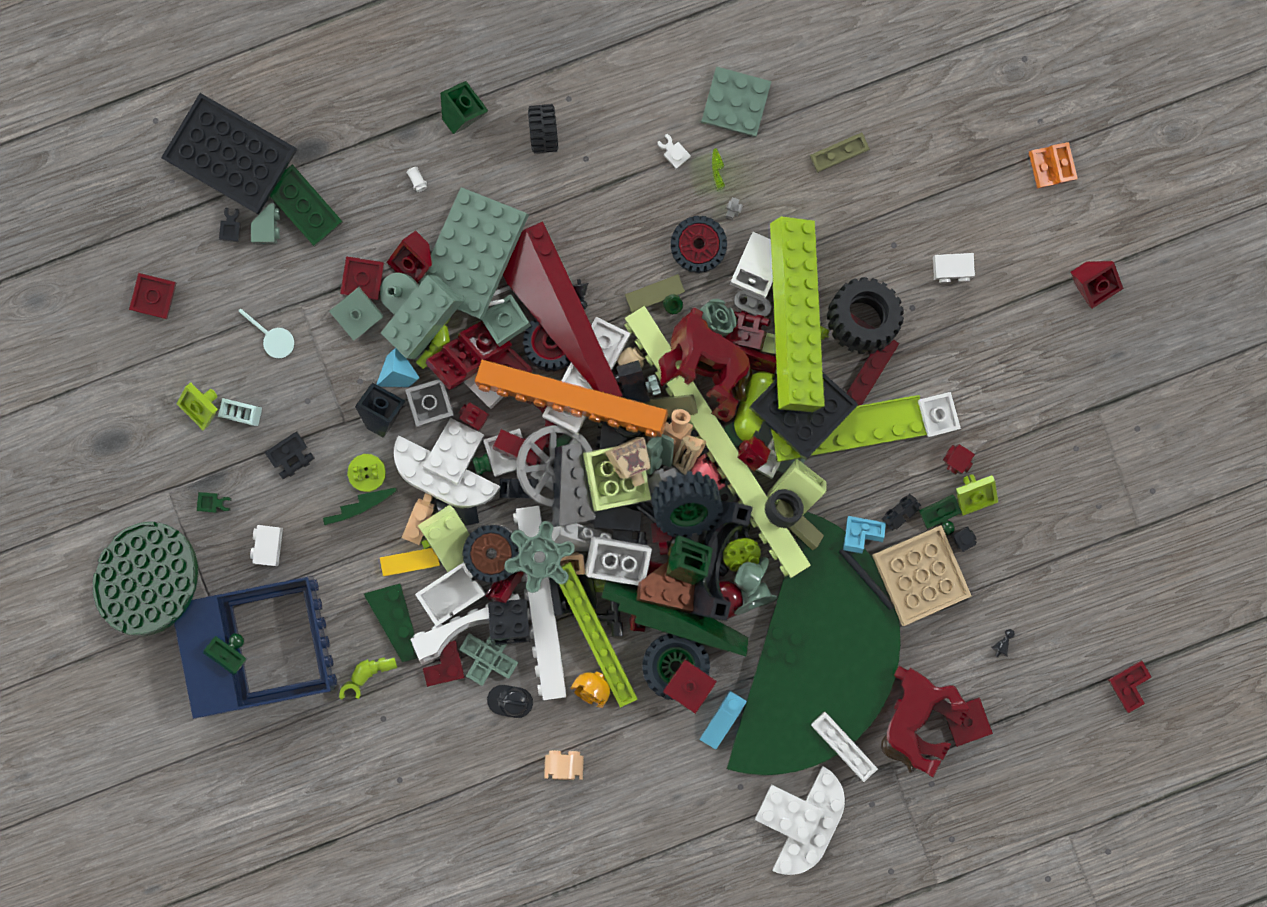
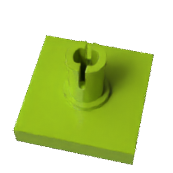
M192 383L185 387L176 403L203 431L210 425L218 411L211 403L217 398L216 392L209 389L206 393L202 394Z
M973 474L969 475L970 480L968 476L964 477L963 482L965 486L956 489L962 516L998 503L996 484L992 475L976 481Z

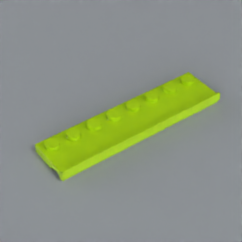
M920 395L857 406L811 456L926 436L927 433L918 403ZM771 429L777 462L803 458Z

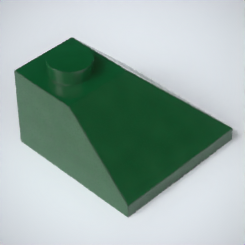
M467 81L440 93L442 120L453 134L466 129L488 112V109Z

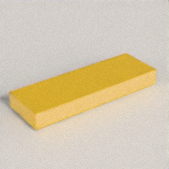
M432 548L380 557L383 576L440 566L439 558Z

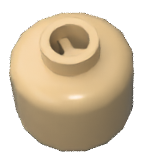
M627 347L617 359L616 368L617 366L639 360L642 368L645 358L636 347Z

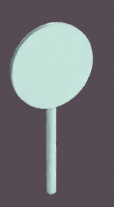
M239 309V312L266 334L263 345L265 351L270 356L284 358L292 352L294 338L288 330L274 328L268 332L246 312Z

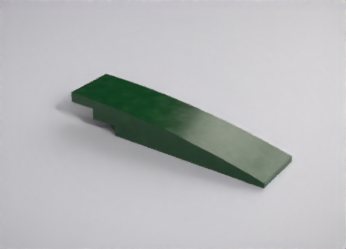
M606 580L602 598L620 603L618 610L635 615V623L746 657L749 637L713 618L637 601L638 586Z

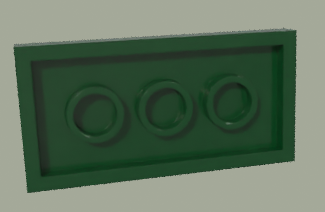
M293 164L284 171L270 197L315 247L340 226L343 221Z

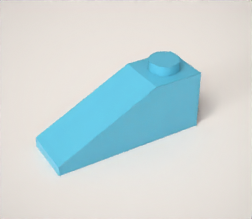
M729 690L699 740L717 749L747 701Z

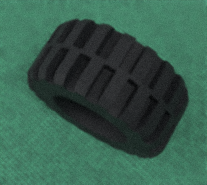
M861 277L859 281L856 278L850 280L849 283H845L838 290L828 307L827 320L830 321L827 325L829 330H833L831 334L833 338H838L840 341L839 345L842 347L844 345L847 346L848 351L851 352L857 350L858 354H865L866 351H868V354H874L877 350L885 349L893 341L904 321L902 316L904 309L902 306H899L901 300L900 297L895 296L896 292L893 288H887L888 284L885 282L881 284L878 282V279L872 278L868 280L867 277ZM865 303L873 307L880 317L881 326L876 329H866L859 326L851 317L850 305Z

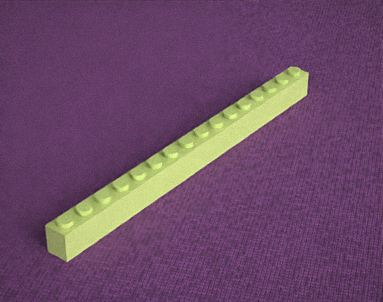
M645 306L625 318L627 323L624 326L630 334L634 333L637 339L634 340L640 350H645L647 354L645 359L650 366H655L657 369L655 374L660 381L661 371L658 361L665 353L671 351V347ZM678 376V379L674 378L666 384L668 386L665 389L670 397L694 394L698 413L690 415L689 423L693 425L692 430L695 429L699 436L696 438L706 440L705 446L709 450L706 453L712 463L716 461L719 466L717 469L722 479L726 478L730 484L727 487L732 495L737 494L740 499L738 503L753 507L750 523L754 528L757 526L761 533L758 535L764 544L768 543L771 547L769 552L773 559H778L782 564L779 568L784 576L789 575L792 578L811 566L788 529L775 526L767 518L765 513L767 496L747 465L737 457V449L717 418L711 414L712 410L694 382L687 385L684 383V378Z

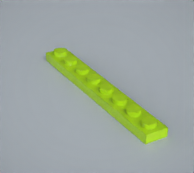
M571 562L562 565L561 568L568 574V580L566 583L559 585L620 708L638 700Z

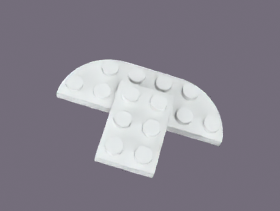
M450 418L432 451L398 435L394 446L395 464L402 478L413 487L458 508H472L473 506L485 504L495 497L500 490L499 485L467 470L468 465L484 439V434Z
M824 766L821 767L806 801L771 784L756 815V821L788 836L773 867V871L785 875L800 874L815 866L822 858L842 817L845 805L843 788L836 776Z

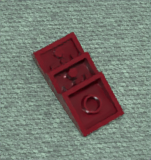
M480 321L460 332L458 338L444 345L440 352L427 358L426 364L444 385L451 390L476 374L482 360L492 362L506 351L512 343L507 341L499 347L484 322Z

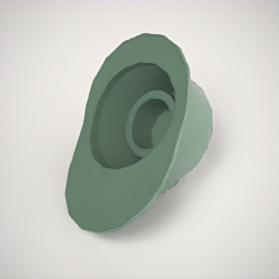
M767 557L759 558V564L746 562L739 567L735 575V584L741 589L743 597L748 598L752 596L758 589L769 565Z
M762 582L752 596L748 598L743 597V606L739 607L734 614L740 615L757 607L776 601L778 597L771 595L766 583Z

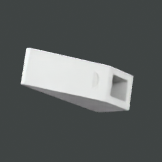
M577 523L553 527L552 540L555 543L572 542L575 546L574 551L589 552L591 536L612 539L611 534Z

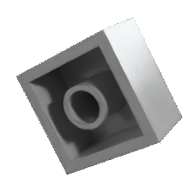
M440 379L405 389L416 427L419 428L455 417L447 388Z

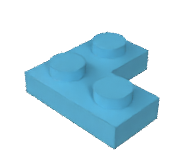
M848 516L843 550L863 553L865 539L883 542L886 523Z

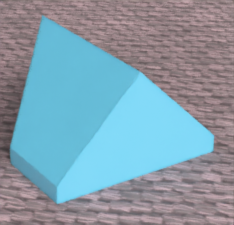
M395 348L387 355L376 385L380 387H410L419 379V376L409 361Z

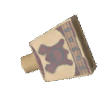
M644 437L635 438L605 451L621 479L631 477L634 487L645 483L641 472L650 469V463Z

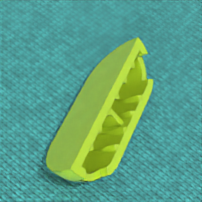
M755 373L746 386V402L740 401L734 420L735 432L742 441L751 439L755 431L759 432L763 421L749 407L775 381L772 380L775 376L772 373Z

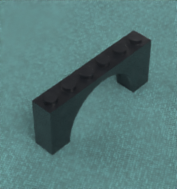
M600 420L598 428L602 430L601 436H597L596 447L600 449L615 447L627 440L647 437V435H645V432H642L638 436L625 437L619 434L614 427L608 425V422ZM618 506L595 511V519L590 521V524H594V529L640 532L641 511Z
M721 501L723 508L721 520L717 519L718 523L716 526L711 525V530L706 533L704 545L713 548L707 577L695 584L693 611L690 614L727 621L731 602L724 598L720 590V562L725 546L731 536L739 528L749 526L753 507L737 502Z

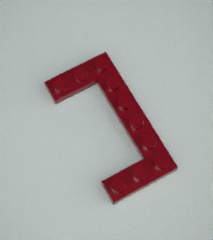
M851 314V317L859 326L866 329H876ZM894 339L885 349L877 350L874 354L869 355L846 394L858 406L863 404L900 344Z

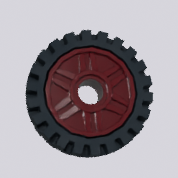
M706 216L686 218L675 228L671 237V252L675 261L689 272L705 273L713 270L722 262L727 251V238L723 228L714 219ZM696 240H701L704 242V247L696 249L693 243Z

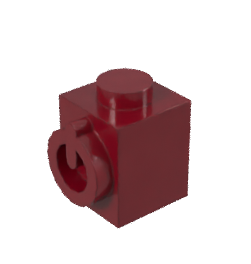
M753 436L751 439L744 440L740 444V451L737 457L751 470L755 471L767 463L771 450L765 446L762 440Z
M960 444L952 445L945 454L943 461H945L944 464L948 466L947 470L955 475L957 473L963 474V472L967 473L972 467L973 463L971 460L975 454Z

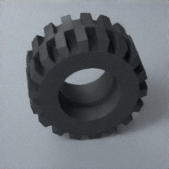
M553 104L529 106L528 119L533 153L557 152L559 147L555 107Z

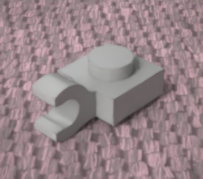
M732 197L731 201H729L725 218L733 220L734 216L738 217L739 213H741L743 205L738 204L739 199Z

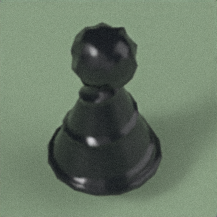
M577 279V284H573V287L585 310L588 304L584 298L589 283H581V279Z
M1012 629L1006 630V637L994 646H991L997 652L996 657H999L1000 654L1008 657L1009 639L1015 636Z

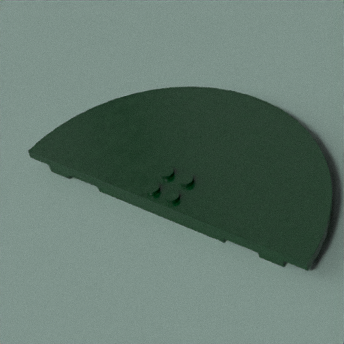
M806 512L803 516L824 536L818 547L812 550L796 535L795 541L811 566L792 578L789 575L783 578L747 696V702L732 746L727 770L754 775H780L811 768L831 759L837 753L811 724L826 712L842 731L855 742L870 727L882 710L895 680L894 674L898 668L901 646L900 624L895 608L893 607L889 610L840 555L839 551L844 547L846 531L823 517L810 512ZM864 548L863 553L848 551L891 600L876 563Z

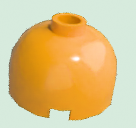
M597 671L595 673H582L571 686V690L575 689V695L589 704L593 702L598 703L596 707L599 708L604 707L610 695V687L608 682L604 680L605 676Z

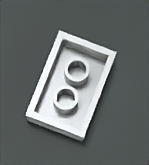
M591 536L585 575L592 578L638 585L647 576L652 548L642 544Z

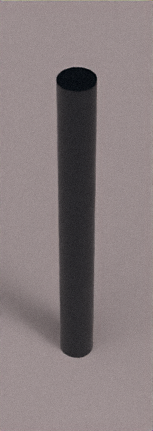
M842 548L839 551L840 555L883 604L891 610L894 607L893 602L852 555Z

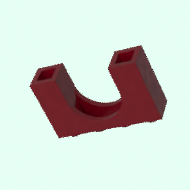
M526 401L527 403L537 407L542 412V414H544L547 408L546 405L545 407H539L534 405V402ZM545 419V427L558 426ZM501 429L493 445V450L517 460L519 450L526 439ZM550 433L534 442L542 451L544 447L548 448L550 445ZM529 449L525 464L528 466L540 465L542 459Z

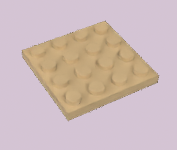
M942 525L872 555L902 626L971 597Z

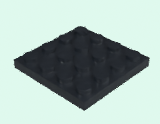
M823 372L824 407L814 412L779 409L776 379L752 403L749 409L801 457L807 460L851 414L858 404Z

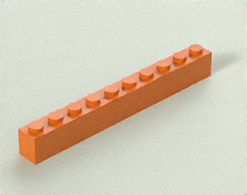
M485 360L481 361L475 383L479 387L478 389L484 392H490L491 390L497 392L502 397L513 396L521 402L531 401L539 407H545L546 405L552 407L557 412L568 411L575 417L586 416L594 422H600L601 420L608 422L607 424L612 427L623 426L631 432H645V435L656 438V436L662 437L668 417L667 410Z

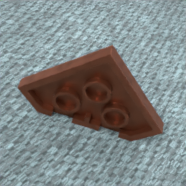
M669 561L638 583L637 601L686 613L693 611L695 584L692 585L667 576L666 572Z

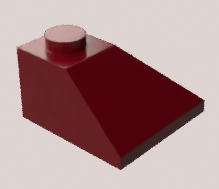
M415 230L401 241L386 263L396 273L407 274L419 283L432 266L429 243Z
M1087 261L1070 272L1076 287L1091 309L1124 289L1113 261Z

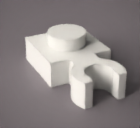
M666 134L665 138L668 140V143L664 145L658 141V146L661 149L667 150L664 156L677 170L691 155L679 142L673 145L672 138Z

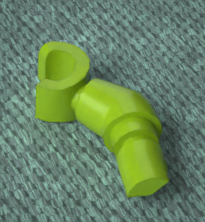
M451 317L431 340L430 349L428 351L425 350L416 361L423 369L427 366L426 359L440 352L442 347L450 342L448 326L445 325L449 323Z
M383 657L378 659L377 662L367 659L357 664L350 678L352 681H348L341 686L339 692L340 699L345 698L344 691L348 688L354 689L356 692L355 697L359 699L361 695L360 686H363L370 677H373L380 670L385 672L397 669L395 658L386 660Z

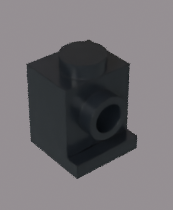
M968 526L951 535L959 552H964L977 543L974 532Z

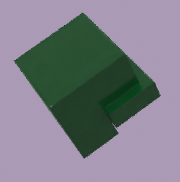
M681 536L676 537L674 546L671 548L666 575L692 585L707 577L713 548Z

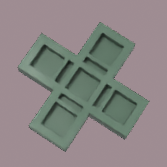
M469 633L459 649L475 659L466 677L481 686L484 685L492 670L509 679L519 662L502 653L507 644L492 646L490 636L485 643Z

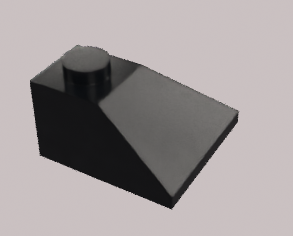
M371 383L355 408L366 428L384 438L405 404V400Z

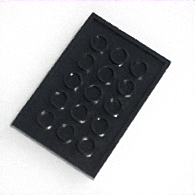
M199 93L161 158L259 215L298 149L204 94Z

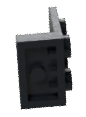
M585 574L577 575L593 608L597 609L594 579ZM549 577L554 616L572 613L573 611L560 585L553 578Z
M526 599L507 600L506 603L498 601L488 603L492 646L531 642Z

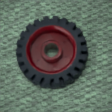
M536 318L534 321H531V326L525 330L523 337L524 350L531 363L541 370H553V372L570 366L571 362L556 344L554 346L547 345V341L551 337Z

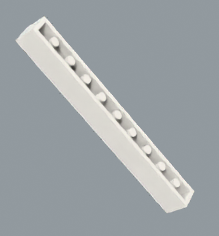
M540 506L516 509L517 513H513L514 524H518L519 530L523 531L526 536H536L542 523ZM541 551L536 552L534 560L538 563L545 560L544 553ZM525 573L522 580L527 583L528 577ZM545 577L541 581L540 589L537 592L531 593L524 589V595L530 604V608H527L528 620H532L533 627L529 628L530 637L535 639V646L532 647L533 657L538 660V665L535 666L536 677H540L541 685H538L539 696H543V700L566 697L567 694L549 577Z

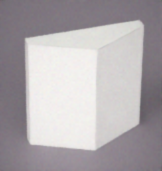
M951 392L918 400L928 437L961 429Z

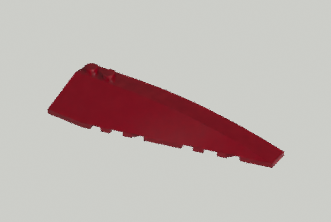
M543 221L524 229L503 273L507 285L514 291L520 301L527 307L529 312L536 318L542 328L563 351L593 390L622 397L623 395Z

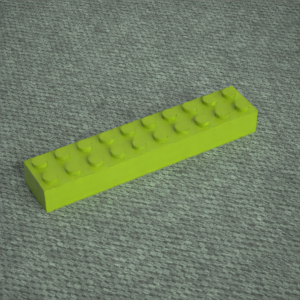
M781 216L770 223L779 409L814 412L824 407L815 221Z

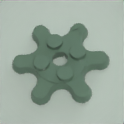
M548 521L540 524L539 532L534 537L526 536L521 530H515L511 534V540L518 546L519 554L505 562V570L509 573L524 571L528 577L526 589L531 593H535L540 589L541 581L545 577L553 578L558 584H564L568 580V574L561 568L560 561L563 557L573 554L575 546L569 541L560 544L555 543L552 540L553 525ZM538 551L543 552L545 555V560L541 563L534 560V555Z

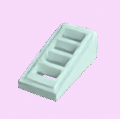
M222 398L218 417L258 426L262 407ZM231 404L229 415H226L228 405ZM236 406H238L237 415L234 417ZM244 408H246L245 415H244V419H243V418H242L243 411H244Z

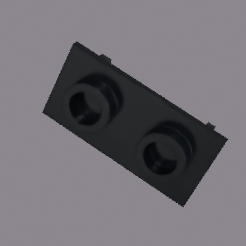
M909 494L904 496L894 508L889 509L881 519L888 524L887 526L892 531L894 529L897 530L906 522L903 515L906 514L908 518H911L920 510L921 504L914 496Z

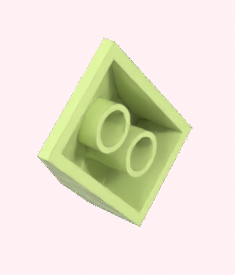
M451 505L418 525L447 572H450L464 562L463 547L470 534Z

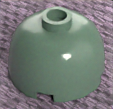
M711 299L700 309L703 312L702 319L707 322L708 327L712 331L723 337L727 336L736 327L735 314L731 307L728 309L724 305L725 302L723 300Z

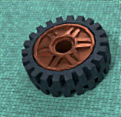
M485 525L474 530L466 539L463 547V561L467 570L474 577L485 582H498L509 577L512 573L505 570V562L519 554L518 546L511 540L512 533L499 525ZM489 548H494L497 551L496 558L490 559L487 557L486 552Z

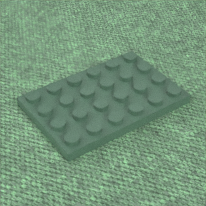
M461 187L431 253L432 266L418 284L420 285L427 275L439 277L463 301L457 310L483 320L529 215Z

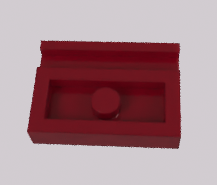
M516 571L502 581L493 582L485 597L489 600L493 599L494 601L506 603L512 596L515 587L521 582L525 572Z

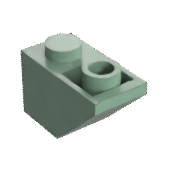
M270 203L251 222V242L253 244H277V239H280V228H277V220H280L279 208L277 209L274 203Z

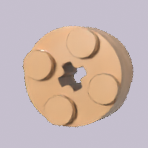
M549 751V755H545L544 779H548V775H552V779L574 780L575 776H579V780H583L584 756H580L578 751H569L568 755H561V751Z

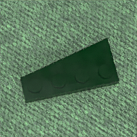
M401 583L364 593L366 600L402 663L417 659L418 656L411 641L414 638L415 632Z

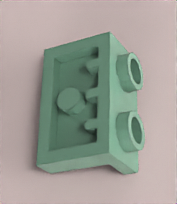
M662 434V437H652L646 444L650 469L646 470V473L649 475L655 469H659L661 464L667 467L673 465L674 439Z

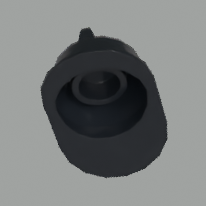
M498 685L489 692L487 704L495 714L522 718L531 711L533 698L526 689L521 687Z

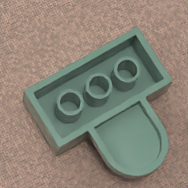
M390 274L381 284L380 297L383 304L395 316L382 330L381 334L406 359H416L463 301L437 276L427 275L419 285L407 274Z

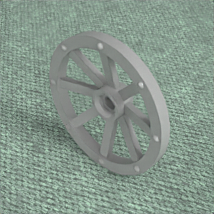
M547 426L532 433L522 444L517 457V475L524 491L534 501L551 507L554 500L545 498L539 493L550 476H552V481L555 483V473L551 465L554 463L556 432L573 438L568 445L581 443L583 452L592 451L591 446L580 433L576 435L561 426ZM549 433L550 457L534 443L537 439ZM529 449L535 452L545 463L542 465L525 466ZM545 470L544 475L535 489H533L527 479L526 472Z

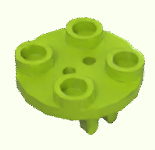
M362 454L351 461L347 476L354 488L370 492L383 484L386 470L380 458L372 454Z
M749 538L737 539L728 543L723 551V560L731 571H738L739 567L746 562L759 564L761 549L758 543Z

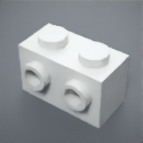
M974 253L935 255L933 257L934 280H939V283H949L951 279H958V282L970 281V278L975 276Z
M257 525V529L254 528L253 540H255V548H252L250 553V559H253L254 564L279 565L283 528Z

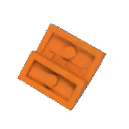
M1069 142L1029 151L1037 189L1078 179Z

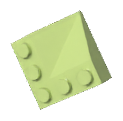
M614 447L583 453L594 511L651 500L646 470L641 472L645 483L635 487L631 477L621 479L605 453V451Z

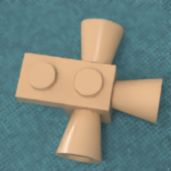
M682 409L673 411L671 415L672 422L669 424L666 421L662 433L674 439L673 461L682 439L686 436L690 438V442H695V447L698 445L701 447L699 456L706 445V440L691 436L693 425L689 423L691 416L687 411Z

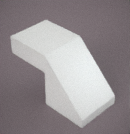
M477 373L465 380L464 383L490 409L503 398L497 392L479 390L475 383Z

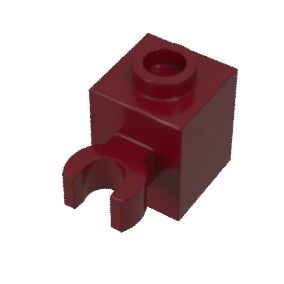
M470 402L468 405L464 404L458 413L461 415L460 420L481 431L490 416Z

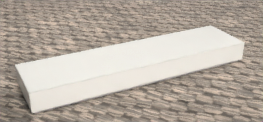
M826 712L811 724L863 782L878 770Z

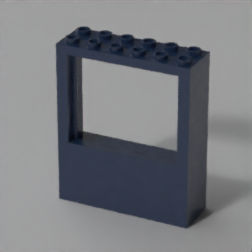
M313 576L191 601L186 611L174 624L193 719L329 692L335 689L337 678L336 674H332L331 666H334L332 655L328 654L327 648L330 647L328 636H325L324 633L326 621L324 617H321L320 613L323 606L321 598H317L316 591H319L317 579L314 580ZM303 592L320 679L250 693L245 664L234 676L206 656L203 651L215 636L229 645L230 636L238 633L234 605ZM241 648L235 649L237 652L243 655Z

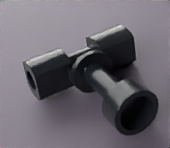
M610 600L611 609H608L607 613L596 615L599 621H607V625H611L612 636H623V622H621L620 611L618 610L620 603Z

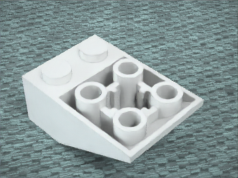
M752 232L730 285L766 298L773 282L771 239Z

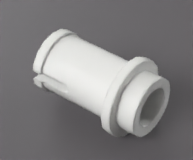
M413 167L407 171L414 185V190L421 192L427 188V182L423 180L418 167Z

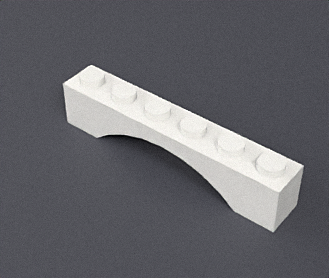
M512 594L509 600H518L520 598L518 594ZM488 604L481 610L474 609L469 611L468 615L462 618L460 616L452 618L450 623L434 626L431 631L415 634L411 641L420 663L423 664L439 657L450 640L460 632L476 625L489 624Z

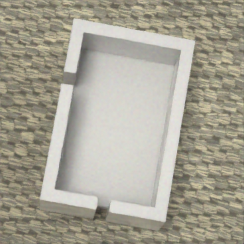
M464 562L415 594L435 626L451 618V612L454 615L486 594L479 582L472 580L474 576L467 570Z

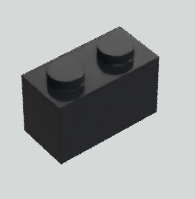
M639 360L617 366L618 374L615 377L618 386L622 385L623 388L620 390L623 395L621 398L640 403L649 402L650 398Z

